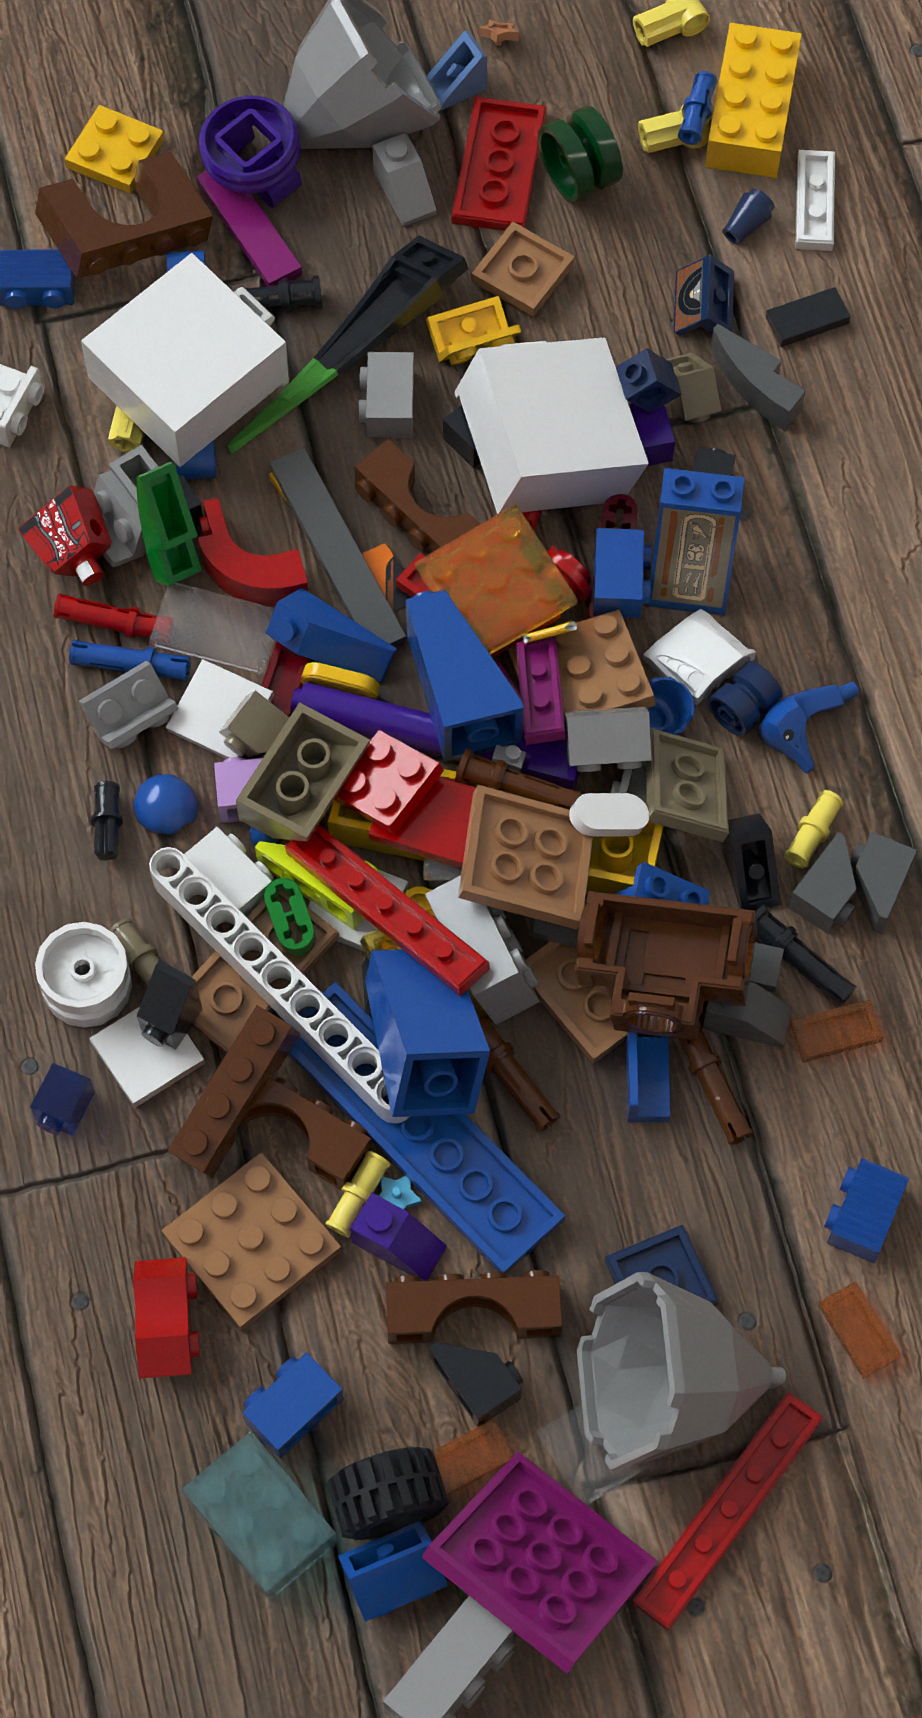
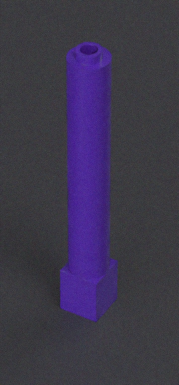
M305 682L302 689L296 688L294 690L290 705L291 711H294L300 702L368 739H372L380 730L419 752L443 757L431 715L428 712ZM522 736V743L515 744L521 751L526 752L521 773L575 791L580 771H577V766H570L567 761L566 740L526 745L525 738ZM495 750L474 755L492 761ZM461 758L454 759V760L460 762V761H461Z

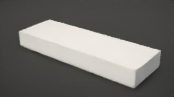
M798 150L795 249L833 250L835 152Z

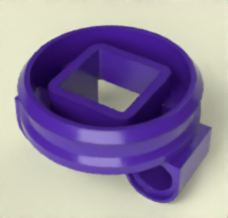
M241 96L224 102L206 118L199 135V149L207 173L217 184L234 192L258 193L261 199L271 208H274L302 185L300 173L295 169L301 152L298 128L293 116L283 105L267 97ZM255 126L271 143L249 161L244 162L237 153L255 140L252 127Z

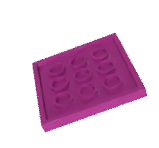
M518 1451L436 1537L422 1556L425 1561L566 1674L569 1673L658 1563L655 1558Z

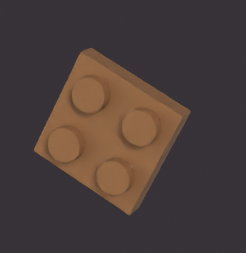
M512 222L471 273V282L534 317L574 266L575 256Z

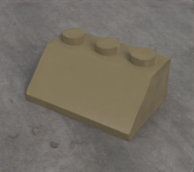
M299 702L237 797L238 819L274 839L308 841L369 746L370 739Z

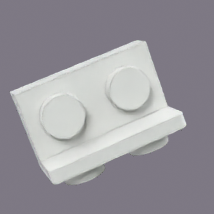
M0 364L1 445L10 448L16 435L20 436L24 432L28 420L27 415L32 406H37L43 397L44 384L41 381L39 368L30 366L27 373H23Z

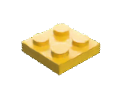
M99 105L65 157L66 168L131 194L134 190L133 184L138 161L155 156L165 140L164 131Z

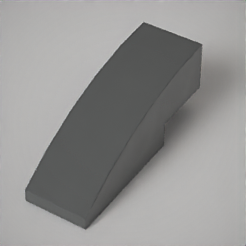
M717 324L713 329L710 350L720 369L749 405L764 418L786 432L802 411L806 390L779 375L780 359Z

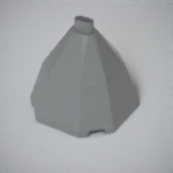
M328 0L298 48L283 106L291 113L296 122L301 149L372 148L373 144L403 133L411 134L433 126L440 120L441 116L438 111L442 109L443 104L413 50L405 41L395 45L382 29L388 20L380 10L366 0Z
M637 1272L593 1297L590 1311L598 1315L592 1335L581 1336L577 1348L585 1437L591 1444L601 1445L608 1452L605 1463L611 1470H623L690 1448L724 1433L768 1389H774L782 1385L786 1379L784 1368L771 1367L770 1363L710 1301L647 1272Z

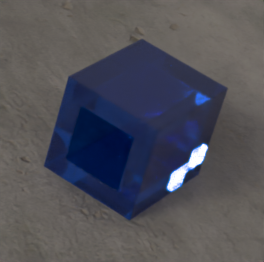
M52 1063L30 1106L33 1116L37 1121V1126L54 1135H59L62 1131L73 1136L95 1094L92 1081L88 1077Z

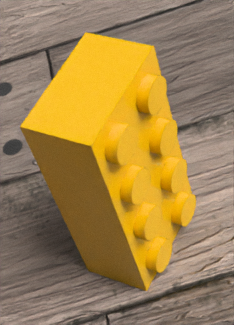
M737 23L729 24L709 132L705 167L777 178L802 33Z

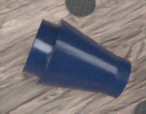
M755 188L749 193H743L722 233L729 241L739 245L744 238L771 219V212L775 208L774 203L765 193Z

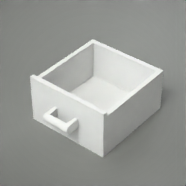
M191 253L82 339L81 344L88 378L181 467L280 385L284 387L289 383L286 341L270 327L275 317L245 288L240 287L233 292Z
M606 338L558 342L537 341L503 344L500 347L479 348L454 392L456 399L461 401L498 515L603 504L610 496L617 494L628 495L649 464L628 402L625 399Z

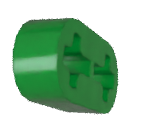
M276 879L270 882L264 893L266 907L281 948L287 954L293 956L304 955L313 948L316 938L301 890L297 883L291 879ZM285 891L287 896H291L289 903L292 911L284 913L281 903L275 902L278 900V892ZM296 921L300 932H306L302 934L303 941L296 944L292 938H288L291 936L288 923Z

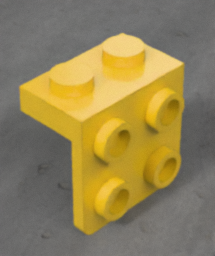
M499 296L426 318L439 363L450 360L451 366L472 360V357L475 356L479 348L514 344L513 338L521 333L520 325L508 327Z

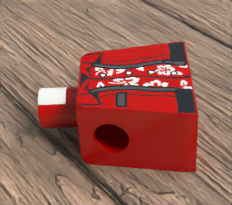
M73 485L67 486L18 528L24 539L52 573L70 577L78 575L84 586L92 585L104 576L96 559L111 547L112 541L92 489Z

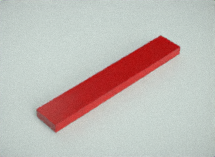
M319 824L308 841L292 840L285 846L286 854L459 996L464 994L490 969L488 960Z
M788 1391L633 1600L632 1604L665 1630L669 1631L824 1417Z

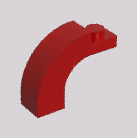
M214 498L203 501L205 516L199 517L203 537L197 538L200 558L208 575L222 590L243 602L264 607H276L278 601L300 588L308 591V581L298 549L267 556L255 555L242 550L233 542L228 533L219 499Z

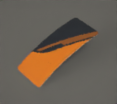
M381 544L363 552L362 555L392 611L395 612L406 607V599L411 597L396 587V579L403 570L388 546Z

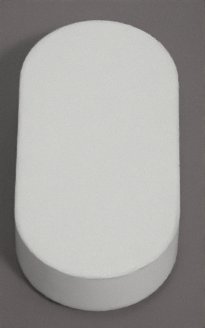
M588 793L581 795L570 808L569 817L574 828L586 836H634L640 833L648 823L649 810L646 804L633 794Z

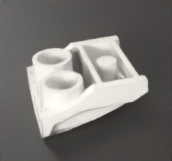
M700 609L685 618L655 642L643 654L642 659L660 677H672L685 684L693 695L694 703L698 705L711 695L712 689L718 688L722 681L730 678L744 663L753 661L756 651L746 648L709 613Z

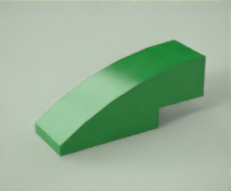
M174 462L166 463L137 476L139 519L154 581L170 586L202 571L192 541L193 538L197 537V533Z

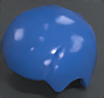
M660 677L650 680L649 684L656 706L646 708L649 711L650 728L674 735L681 734L695 714L693 695L685 684L672 677Z
M155 775L142 783L138 788L133 809L138 822L151 833L176 834L185 824L195 821L199 801L194 789L176 775Z

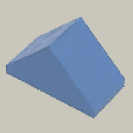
M465 30L427 75L443 104L441 110L487 90V56L469 31Z

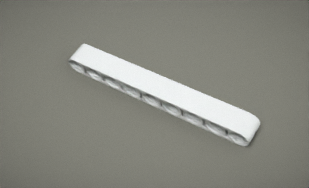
M171 847L161 848L156 851L151 857L149 865L153 884L157 892L285 1022L292 1025L300 1033V1037L381 1119L393 1124L401 1123L408 1119V1117H392L389 1104L383 1101V1098L387 1095L379 1050L182 852ZM172 867L179 870L172 877L160 875L166 868ZM194 895H203L207 898L198 905L187 902ZM227 922L234 925L233 929L229 932L220 933L214 930L221 923ZM251 950L262 953L261 957L254 961H247L242 958L246 952ZM279 978L287 979L291 982L286 988L279 990L270 986L272 981ZM308 1006L319 1010L311 1018H304L298 1015L302 1008ZM333 1035H341L347 1039L346 1043L339 1047L330 1046L326 1041ZM365 1063L371 1064L376 1068L374 1073L368 1076L358 1075L354 1071L357 1066Z

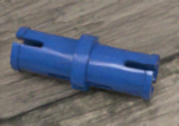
M699 71L698 74H695L691 94L684 101L683 111L685 114L678 132V138L685 144L696 145L698 142H701L705 121L712 114L713 105L711 101L718 79L711 72Z

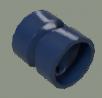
M748 661L730 677V683H725L708 698L707 704L710 712L720 725L734 735L744 736L757 724L760 714L768 713L782 699L783 692L777 680L769 671L756 662Z

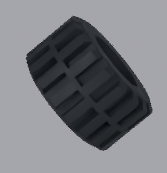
M406 1447L382 1452L342 1468L327 1481L340 1533L346 1539L367 1540L383 1537L420 1520L422 1523H425L439 1515L449 1505L434 1451L429 1448Z

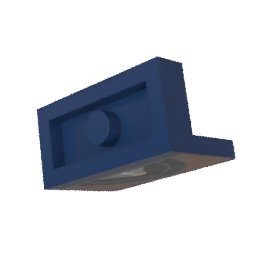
M708 255L676 272L674 333L682 336L702 327L713 334V329L717 324L732 332L734 270L712 255Z

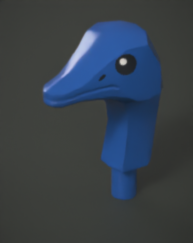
M849 682L840 687L834 684L801 691L784 697L769 710L758 726L759 736L767 746L778 750L794 760L805 773L813 771L815 763L810 754L806 736L807 720L817 713L841 708L844 705L843 702L859 695L858 686L854 682Z

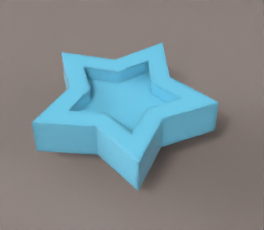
M384 1176L381 1178L382 1192L379 1195L381 1198L403 1210L422 1204V1200L411 1190V1181L406 1176L397 1180Z

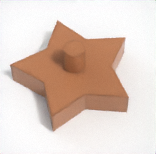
M489 20L488 25L478 27L477 36L490 38L495 42L496 46H501L502 41L505 40L519 41L520 32L514 29V23H499Z

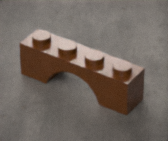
M389 439L354 466V486L360 497L366 502L372 501L381 509L383 517L393 527L398 525L407 534L409 541L418 551L422 552L425 550L432 558L437 557L484 529L468 512L458 516L441 517L421 509L410 495L415 484V463Z
M256 1005L167 1151L213 1178L235 1142L238 1125L249 1103L267 1078L280 1069L300 1033L292 1025Z
M268 1077L249 1103L238 1128L250 1120L263 1116H277L293 1122L304 1132L309 1141L307 1156L309 1171L341 1190L346 1182H351L365 1157L366 1151H372L371 1138L368 1137V1131L355 1121L347 1120L345 1123L333 1116V1110L324 1102L315 1098L308 1101L297 1094L298 1089L286 1079L277 1077L274 1080Z
M545 1270L528 1271L524 1273V1277H507L506 1273L488 1272L482 1274L480 1279H464L461 1274H443L438 1276V1280L421 1281L418 1276L405 1275L396 1277L395 1282H386L388 1344L432 1342L434 1334L442 1321L455 1311L467 1307H482L500 1314L511 1325L517 1339L561 1337L562 1316L559 1275L550 1276L549 1272Z

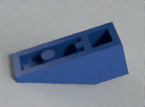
M303 588L277 602L265 633L298 655L330 666L368 675L379 683L384 681L397 651V648Z

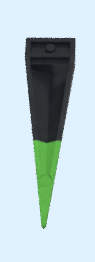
M417 236L395 253L352 312L313 359L251 423L228 443L230 453L236 452L443 298L442 290L452 285L458 277L469 269L465 257L422 236Z

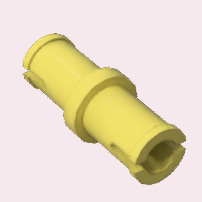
M828 790L820 792L808 816L802 817L798 823L799 831L788 850L784 853V858L788 863L801 869L809 865V861L821 842H825L830 835L829 827L839 809L843 806L844 802L839 795Z
M366 1151L365 1157L351 1182H346L341 1189L344 1194L331 1217L325 1223L329 1229L346 1238L350 1237L351 1226L371 1193H374L385 1171L391 1165L388 1160L372 1151Z

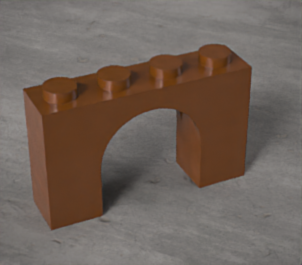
M172 152L138 161L133 186L153 218L141 224L123 225L111 222L100 216L90 206L74 179L39 188L35 214L76 278L91 274L97 275L105 270L122 265H132L139 260L156 255L162 256L170 251L187 246H197L208 240L214 215Z

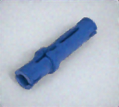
M73 640L69 653L71 665L128 672L147 661L151 663L158 677L182 681L188 680L191 668L190 656L156 652L155 648L147 647L145 650H136Z

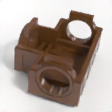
M588 891L587 905L584 906L577 940L575 972L580 986L587 987L603 986L614 990L610 1009V1018L614 1030L698 1041L700 1029L699 1015H702L704 1001L716 1003L724 1001L731 1002L732 1005L746 1006L758 930L756 913L753 910Z

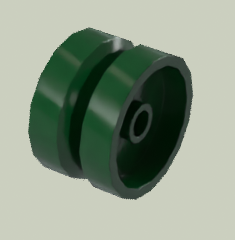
M582 107L570 113L567 117V122L556 119L541 126L538 130V145L545 169L554 186L567 201L575 203L591 195L594 191V186L604 189L621 180L623 164L616 139L605 119L594 107Z

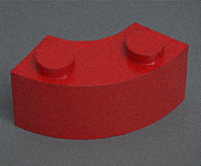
M187 1257L135 1261L133 1286L135 1298V1343L139 1378L192 1374V1358L200 1357L199 1332L191 1331L190 1299L198 1297L196 1272L188 1273Z

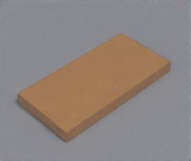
M285 891L278 892V900L275 902L281 903L284 913L292 911L289 903L291 896H287ZM263 898L248 914L247 918L305 976L337 941L339 932L307 907L315 931V944L304 955H289L283 951L279 944L266 907L265 898ZM296 921L288 923L291 936L288 938H292L295 944L302 942V934L306 932L298 930ZM251 950L246 952L242 958L247 961H254L260 958L262 953ZM216 951L191 977L196 980L203 1008L192 1026L226 1054L256 1005L270 1013L274 1011ZM279 978L272 981L270 986L279 990L286 988L291 982L287 979Z

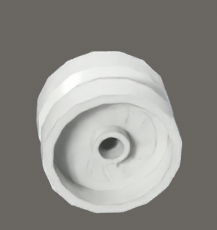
M88 922L67 924L51 933L39 948L35 962L39 987L44 1001L52 1014L66 1024L83 1028L103 1025L118 1016L128 1003L133 985L126 952L117 936L102 925Z

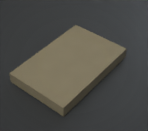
M650 728L652 761H646L648 822L724 842L729 834L725 749Z

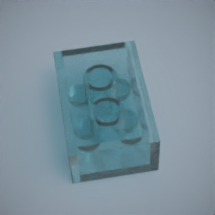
M251 1431L182 1488L187 1502L268 1601L273 1599L338 1543L336 1532Z

